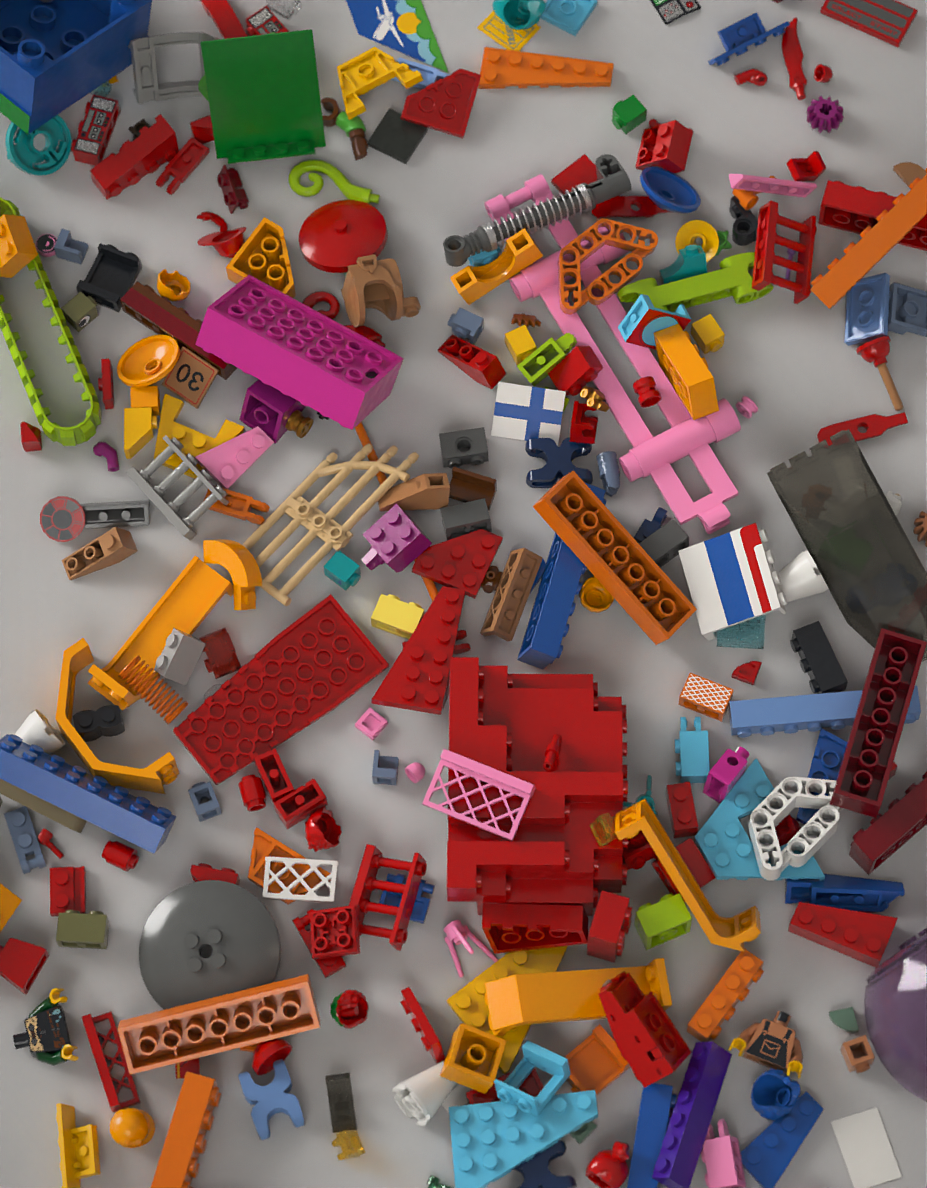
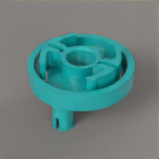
M56 115L30 134L25 133L11 122L6 133L7 159H10V162L19 170L30 175L54 173L65 164L71 151V134L67 124L59 115ZM38 134L44 135L46 139V146L41 151L37 150L33 144V140Z

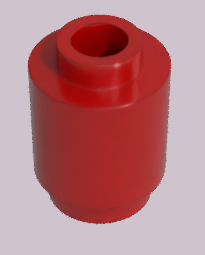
M255 775L244 776L238 784L244 806L250 812L266 807L265 801L267 798L261 778Z
M108 841L102 852V858L106 859L107 863L126 872L134 869L139 861L137 850L119 841Z

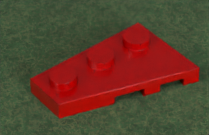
M407 987L401 990L404 1000L400 1003L406 1015L411 1014L413 1018L410 1020L416 1033L420 1032L422 1036L420 1039L425 1050L430 1051L436 1064L444 1061L445 1056L441 1043L411 988Z

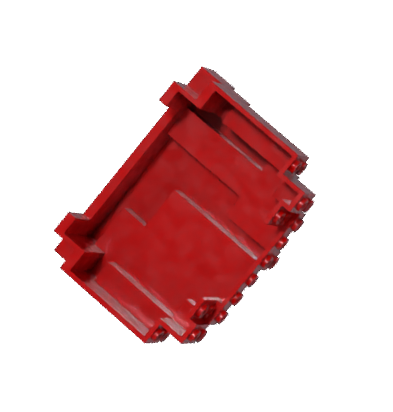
M450 657L449 751L531 783L535 786V791L529 800L513 841L448 815V902H477L478 915L483 913V903L583 906L587 916H593V908H596L598 904V893H601L602 890L610 893H621L622 885H626L627 864H622L623 848H628V839L624 838L619 841L615 834L616 813L623 810V802H627L628 780H623L627 779V765H623V756H627V742H622V734H627L626 705H622V697H597L598 682H593V674H508V666L479 665V657ZM559 734L562 736L560 755L555 760L553 768L545 770L543 764L546 758V748L551 743L553 735ZM448 768V782L457 779L454 770ZM457 772L459 777L464 776V774ZM472 777L461 781L466 793L479 788L476 779ZM480 781L481 786H484V785L487 784V783H484V782ZM459 782L448 786V796L450 799L463 794ZM491 786L484 789L488 802L502 797L497 787ZM502 790L504 795L509 794V792ZM481 791L468 796L472 809L486 803ZM517 795L506 799L511 811L520 808L524 798ZM465 798L452 803L454 811L459 814L470 810ZM503 800L490 805L495 818L508 813ZM488 807L474 812L479 822L484 823L492 819ZM518 813L513 814L514 820ZM472 814L466 815L467 817L473 819ZM510 816L496 821L501 831L510 833L513 826ZM494 823L489 824V826L496 828Z

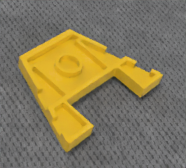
M376 47L337 66L345 111L349 120L366 111L365 105L359 99V96L386 83L388 80L397 77L406 89L423 81L422 74L419 71H412L408 65L396 62L394 57Z
M165 394L154 459L169 446L163 439L165 435L171 439L177 438L184 446L181 450L186 455L190 453L195 458L243 434L245 431L244 426L225 419L216 438L207 436L175 422L184 406V402ZM174 453L162 465L175 470L183 460ZM198 463L196 464L200 470L203 469ZM190 468L184 473L194 479L197 478Z

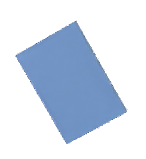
M887 273L862 278L847 293L844 343L848 346L888 336L890 275Z

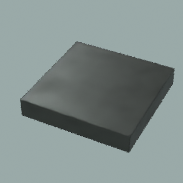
M389 108L369 139L368 146L407 164L428 131V128L401 120V114Z

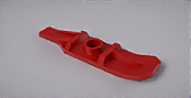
M616 196L597 204L592 209V215L597 219L608 217H652L658 213L670 212L659 208L648 196ZM631 206H637L639 210L635 211Z
M905 412L887 417L873 414L821 428L817 437L820 446L829 450L840 445L881 436L887 429L907 424L908 420ZM864 427L867 431L861 433L858 431V428Z

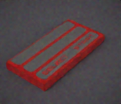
M825 0L820 10V13L896 47L900 46L918 10L896 0Z

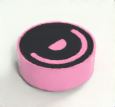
M51 234L41 235L36 241L38 253L43 257L55 255L54 246L57 238Z

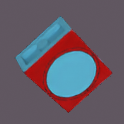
M641 294L618 326V329L625 342L656 350L654 332L678 323L684 331L692 319L683 304H680L675 312L655 308L649 296Z

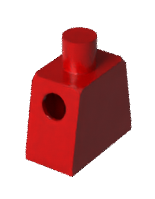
M9 938L4 947L0 945V976L26 995L47 961L49 954L43 947L15 938Z

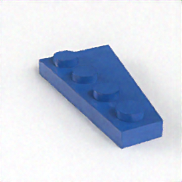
M821 728L808 778L837 780L847 742ZM811 792L812 795H820L817 792ZM799 808L796 820L805 825L820 809Z

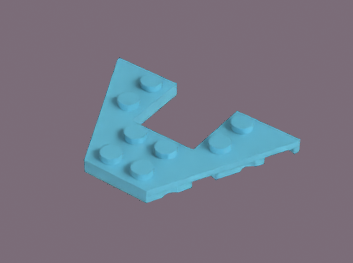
M757 759L752 762L695 835L694 840L717 880L763 878L759 871L753 844L739 819L750 815L774 790ZM788 843L783 846H780L781 851L788 845ZM799 850L792 851L795 854H802ZM812 856L801 867L788 865L776 880L819 879V881H823L825 875L814 856Z

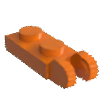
M223 488L227 493L225 498L229 503L225 505L218 500L209 508V510L261 525L265 519L249 511L252 507L255 510L267 513L270 507L266 503L253 499V497ZM208 489V491H207V493H206V496H205L204 500H205L210 494H212V492H211L209 489Z

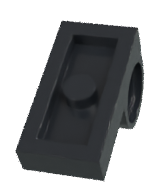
M733 196L729 208L731 216L735 219L732 239L735 244L745 246L756 241L758 220L750 209L745 210L740 205V201ZM739 230H746L747 233H740Z

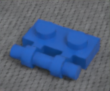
M388 873L386 881L406 884L407 878L403 874L393 875ZM421 879L410 917L411 921L422 924L425 922L430 904V899L422 897L423 892L433 894L435 885L426 883V880ZM383 890L379 903L399 907L403 894Z

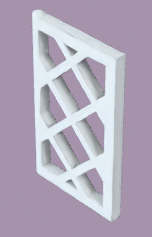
M265 857L266 864L262 898L334 903L339 861ZM271 862H280L285 865L277 874H274L270 869ZM295 864H308L311 868L300 876L292 866ZM321 865L332 866V873L326 878L317 869ZM287 870H290L297 879L286 887L279 880V877ZM314 871L322 881L311 889L304 879ZM276 881L283 891L281 893H268L269 885ZM301 883L308 893L305 895H295L290 890ZM326 884L330 889V897L317 896L315 892Z

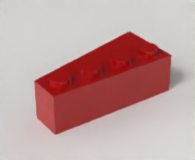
M161 114L154 118L157 122L151 127L144 126L139 130L141 134L135 140H127L122 144L117 154L111 153L90 170L93 183L107 200L118 196L128 186L135 185L145 175L154 173L161 165L170 162L179 152L176 133Z
M799 902L788 931L878 968L898 918Z
M483 903L482 929L494 954L588 943L589 919L583 906Z

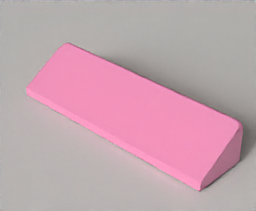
M729 174L731 188L805 198L817 187V184L744 174Z

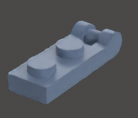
M24 806L4 813L23 874L31 872V869L37 867L40 869L47 867L28 808ZM35 854L36 858L27 861L26 856Z

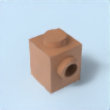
M866 1035L844 1042L840 1049L849 1073L855 1070L857 1073L869 1070L871 1068L870 1065L873 1064L875 1059Z

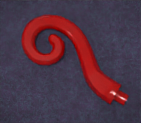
M317 291L311 293L303 300L302 303L310 308H313L320 302L328 303L330 305L328 311L318 310L317 312L330 319H335L340 310L337 298L328 292ZM343 325L385 348L386 344L381 341L382 335L374 329L364 325L360 327Z

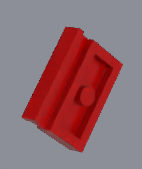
M85 866L50 868L51 916H58L59 913H65L66 910H77L80 914H86Z

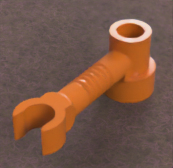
M734 189L732 192L745 210L754 207L759 200L756 194L762 193Z

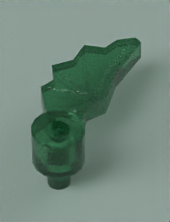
M430 1175L427 1181L428 1188H451L440 1184V1179Z

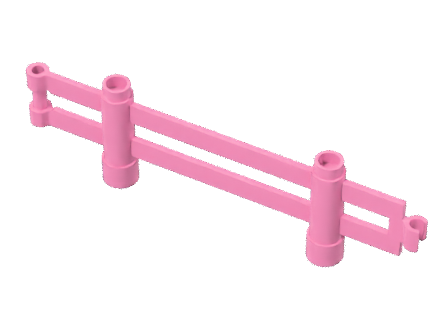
M539 174L524 182L525 187L505 197L500 194L484 202L491 220L494 222V219H496L501 224V216L505 221H508L507 214L514 219L510 209L530 199L536 205H539L540 200L542 202H546V198L551 200L553 194L543 175ZM562 219L561 223L556 222L554 226L549 224L548 230L561 250L578 237L569 220ZM598 228V232L601 235L609 234L607 228ZM621 233L620 238L626 241L623 233ZM587 240L580 243L585 249L592 247V244ZM604 245L580 264V275L584 288L588 287L595 279L602 275L598 265H605L627 254L629 251ZM561 250L545 258L541 257L521 270L519 274L509 278L511 288L520 302L540 296L562 333H570L576 337L578 343H576L575 347L591 346L604 367L598 373L597 378L593 380V383L597 390L604 394L605 403L609 406L610 411L633 447L627 454L619 458L620 466L627 479L633 482L641 477L644 479L650 475L680 525L698 517L707 534H711L730 524L729 517L731 514L723 503L736 497L738 491L709 444L717 443L741 430L738 417L730 403L723 398L717 401L719 411L693 420L649 348L624 341L618 326L627 313L614 294L602 304L596 305L640 378L652 376L656 382L655 390H658L662 397L657 405L671 428L653 437L578 314H565L560 309L558 257ZM571 254L563 256L566 262L570 263L575 260ZM572 276L564 277L565 282L573 279ZM595 288L591 290L592 295L595 297L603 295L600 289ZM688 455L712 492L695 502L692 501L670 465Z

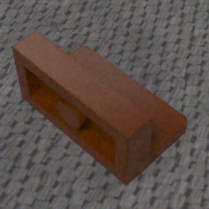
M453 467L452 479L449 484V498L464 503L485 498L487 508L490 510L497 491V480Z

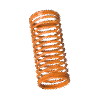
M137 655L120 672L118 677L122 680L127 679L126 684L131 682L129 688L135 686L133 692L139 689L137 695L143 693L141 699L147 696L145 703L150 701L148 706L154 704L152 710L158 708L156 714L161 711L160 717L167 714L163 720L165 723L170 724L187 707L188 703L184 701L174 710L183 700V697H181L170 707L179 696V694H176L165 704L175 693V690H173L162 700L172 686L168 687L157 697L168 685V683H165L155 692L164 679L160 680L148 691L160 678V675H158L147 685L156 672L151 674L140 685L153 668H150L139 678L149 666L147 664L133 677L145 663V660H143L131 671L141 660L140 655Z

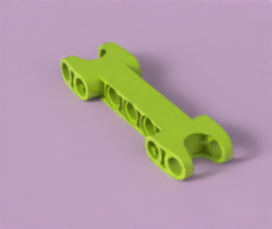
M748 252L723 259L719 263L720 270L658 286L656 279L652 277L635 281L621 288L617 296L621 302L635 303L641 294L648 295L655 308L674 312L680 304H683L685 308L731 296H733L736 304L748 303L770 293L773 290V285L770 283L760 291L752 289L753 277L748 271L754 268L755 252Z

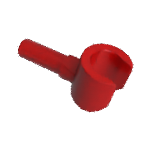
M42 829L38 835L39 843L51 849L59 859L63 858L64 854L50 842L54 835L50 831Z

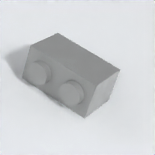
M173 628L171 634L166 639V645L161 655L156 660L154 671L167 679L186 686L206 644L190 634Z

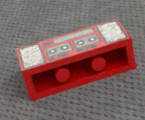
M267 6L245 19L247 28L245 31L248 36L264 35L272 32H289Z
M93 94L91 101L87 102L85 107L86 115L84 120H81L78 125L77 139H73L71 144V152H73L75 161L96 166L103 160L121 112L118 100Z

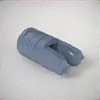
M606 451L598 454L596 458L600 479L603 482L604 490H606L605 493L612 497L620 487V471L616 452Z

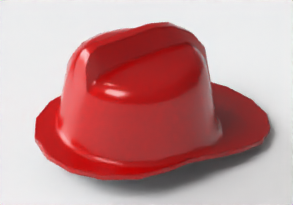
M246 227L227 230L224 233H211L200 238L197 243L200 246L213 245L222 257L233 258L245 243L243 232L246 230Z

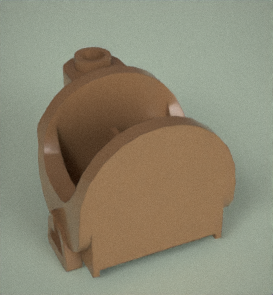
M376 255L358 257L357 264L348 266L341 293L348 318L354 327L364 325L366 308L377 309L392 321L399 320L403 316L413 317L419 313L421 306L418 298H404L400 272L394 259L377 260Z

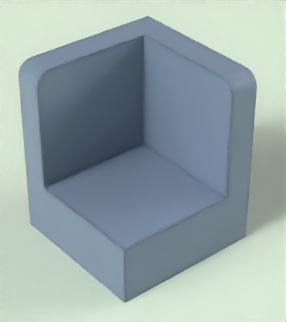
M61 229L54 246L57 258L81 265L89 248L87 243L72 239L70 231Z
M374 750L373 784H397L398 757L380 756V751Z

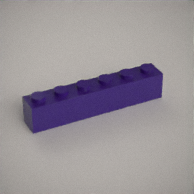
M714 1042L695 1043L655 1164L652 1178L667 1188H690L732 1057L731 1053Z

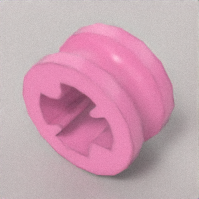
M743 396L741 398L742 402H737L735 406L744 417L750 419L752 413L758 411V407L749 397Z

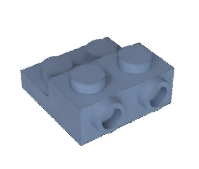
M895 282L890 285L888 331L901 335L910 332L927 337V291Z

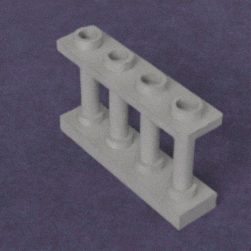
M165 435L163 439L169 446L144 470L141 469L139 471L132 466L126 473L176 529L191 541L197 535L192 529L194 523L216 501L219 500L225 505L229 501L225 498L227 495L225 490L220 485L214 486L211 483L212 476L204 468L200 470L196 466L198 461L190 453L186 455L181 450L184 447L181 442L175 437L171 439ZM176 453L183 462L159 485L153 486L149 482L150 476ZM190 468L197 478L173 501L167 502L163 497L165 495L164 492ZM205 484L212 494L188 517L184 516L182 518L177 513L180 510L179 507Z

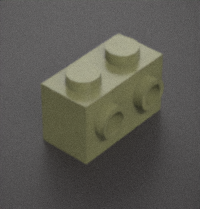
M66 910L65 913H59L56 942L59 947L107 949L109 919L107 915L100 911L80 914L77 910Z

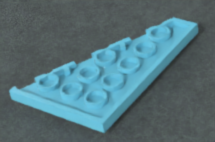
M596 1091L554 1095L538 1116L530 1112H524L518 1106L503 1101L449 1107L455 1188H486L489 1183L499 1180L510 1173L516 1166L524 1161H529L537 1153L543 1152L559 1142V1139L572 1131H577L583 1124L598 1117Z

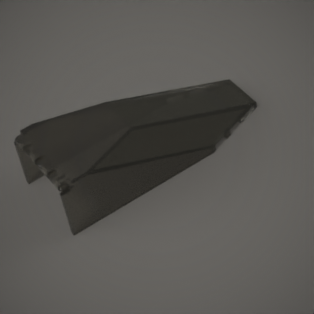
M849 429L846 431L842 430L831 436L830 439L833 444L830 446L824 440L809 448L812 453L810 457L803 451L788 459L791 464L789 468L783 462L770 469L767 475L847 624L874 649L881 628L927 642V573ZM927 644L922 658V662L927 660Z

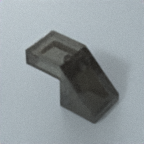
M350 1073L325 1076L333 1133L357 1130Z

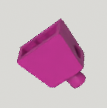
M738 747L735 752L727 749L709 771L703 793L720 804L744 774L748 763L747 758L750 755L749 752L743 747Z

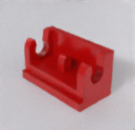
M574 401L570 442L595 444L598 417L587 416L585 412L587 410L596 411V409L587 406V404L579 403V401Z

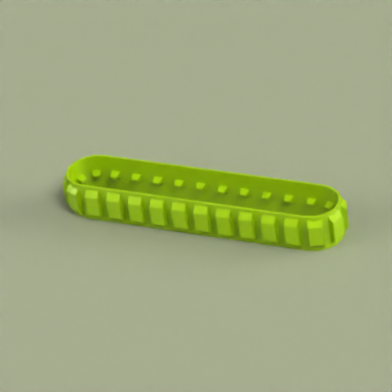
M0 198V216L4 214L20 216L19 209L10 200ZM38 254L27 264L29 271H36L39 278L34 282L36 289H43L46 298L42 301L44 308L51 307L54 317L50 319V323L52 326H58L62 335L57 340L59 345H66L70 354L65 359L67 364L74 363L77 373L73 375L75 383L82 382L85 392L81 394L83 402L90 401L91 408L86 410V418L83 422L76 426L65 428L60 427L56 422L51 423L47 417L51 414L49 407L42 408L38 399L43 395L41 388L34 389L31 379L36 376L34 370H26L23 362L28 357L25 350L19 351L15 343L20 339L18 332H11L8 323L13 320L10 313H3L1 306L0 329L44 434L51 441H58L63 446H77V444L87 442L96 434V428L101 424L102 411L93 384L90 381L88 372L82 362L78 348L75 345L71 331L67 326L63 312L59 307L58 300ZM0 295L1 305L3 302H5L3 295Z

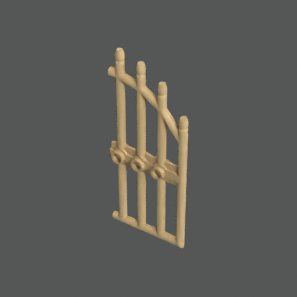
M369 443L347 462L330 466V464L336 461L338 455L334 452L329 454L326 460H323L242 544L250 550L284 514L293 519L255 559L260 568L300 525L309 530L267 576L262 578V586L259 587L283 605H290L292 600L287 595L332 549L339 551L349 543V540L354 536L350 530L399 479L404 482L410 479V474L406 473V471L418 460L419 455L416 452L411 453L407 460H404L398 468L387 465L391 457H394L398 452V448L395 445L391 446L377 461H363L366 458L365 456L369 455L373 449ZM354 469L368 470L326 514L317 508ZM379 471L390 475L342 526L333 520ZM338 473L310 503L301 497L319 477ZM316 537L325 542L281 590L272 585V582Z

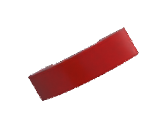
M200 0L223 39L247 36L227 0Z

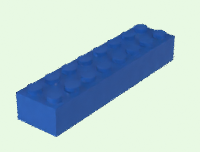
M585 483L599 500L606 505V499H604L606 490ZM556 532L517 658L518 661L542 670L549 664H552L562 653L563 645H561V641L567 635L570 626L567 624L568 617L572 616L576 606L573 600L575 595H578L582 586V582L579 581L581 574H584L587 569Z
M6 734L0 739V779L154 854L166 841L176 819V816L172 815L169 809L164 807L158 808L150 804V801L144 797H135L129 794V791L124 787H115L101 776L94 777L86 773L84 768L66 763L60 756H51L37 745L22 742L23 739L17 735Z

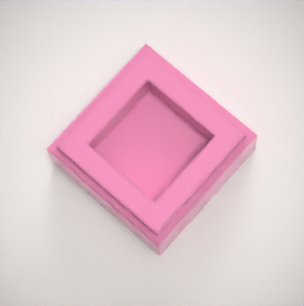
M371 707L355 723V727L372 741L388 725V721Z

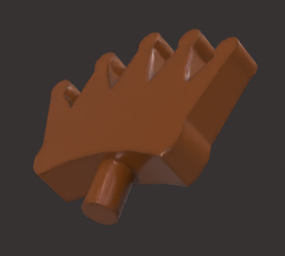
M514 314L511 324L517 323L518 326L523 324L526 327L529 325L541 327V322L534 315Z

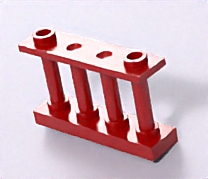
M769 201L759 208L752 289L760 291L771 283L794 291L793 303L798 304L808 298L811 293L810 289L812 287L810 283L814 238L817 232L816 216L812 215L800 223L779 215V203ZM779 224L799 231V242L777 235L776 225ZM775 244L797 251V262L775 255ZM773 264L796 271L795 282L773 275Z
M366 844L349 905L358 906L359 936L366 934L390 939L389 943L396 950L401 951L402 945L407 940V927L421 878L427 870L426 860L420 853L416 852L412 862L385 858L375 845ZM386 867L409 871L406 884L377 880L378 869ZM378 889L401 893L403 895L400 906L370 902L371 892ZM369 911L396 916L393 929L363 924L365 913Z

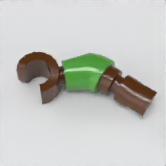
M329 97L323 98L321 100L323 108L326 111L333 110L329 116L323 115V125L327 127L336 125L345 131L346 136L350 138L355 161L363 159L368 155L364 122L359 116L349 120L346 112L340 111L337 101Z

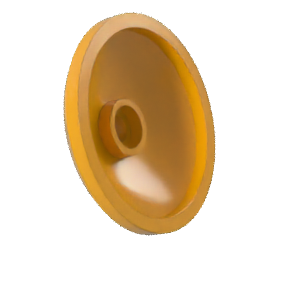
M153 335L136 342L120 358L117 365L118 377L125 385L131 387H145L162 380L177 364L180 356L178 343L168 335Z

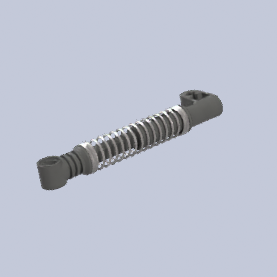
M601 155L595 162L597 181L589 184H578L575 188L572 187L570 192L568 190L565 191V194L559 192L558 197L553 195L551 200L546 198V202L540 200L539 205L533 203L532 210L529 206L526 207V214L523 209H520L521 216H518L517 212L514 211V219L507 214L508 221H505L501 216V224L494 219V227L488 222L478 226L474 234L471 232L469 236L466 234L463 237L458 235L447 237L443 242L446 263L452 267L462 266L470 255L479 254L480 250L489 253L497 250L498 246L503 247L504 243L506 244L504 239H509L524 228L528 230L529 234L530 232L535 234L536 230L542 231L543 227L548 229L549 224L554 226L556 222L561 223L562 219L567 221L569 216L574 218L575 213L581 215L582 211L588 212L594 209L597 204L631 191L630 179L613 155Z

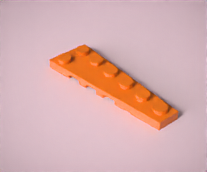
M485 47L478 88L500 89L506 88V86H518V88L540 86V88H548V85H560L561 87H610L614 63Z

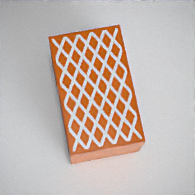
M690 673L680 694L678 705L722 722L729 707V702L732 700L734 690Z

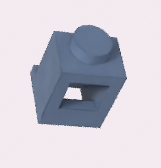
M459 308L456 314L453 313L451 315L448 326L452 327V332L457 337L467 338L471 344L475 345L484 329V318Z
M199 782L193 785L192 789L188 790L199 822L222 814L211 782ZM203 799L209 800L208 802L201 804V801Z

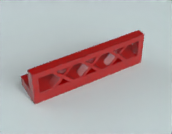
M110 1011L93 1018L91 1014L82 1016L81 1018L112 1112L141 1103L132 1074H129L112 1012ZM109 1019L111 1028L105 1036L97 1032L95 1024ZM112 1033H113V1035H114L115 1040L112 1039V1038H110V1036L112 1035ZM99 1037L104 1039L102 1045ZM108 1041L118 1047L114 1058L104 1054L103 1050ZM119 1055L121 1057L122 1062L117 1060ZM107 1060L111 1061V1064H110L109 1067H108ZM115 1064L125 1069L121 1081L111 1076V1071ZM126 1078H128L129 1085L124 1083ZM114 1082L119 1084L117 1089L115 1088ZM122 1086L132 1091L134 1098L120 1103L118 1094Z

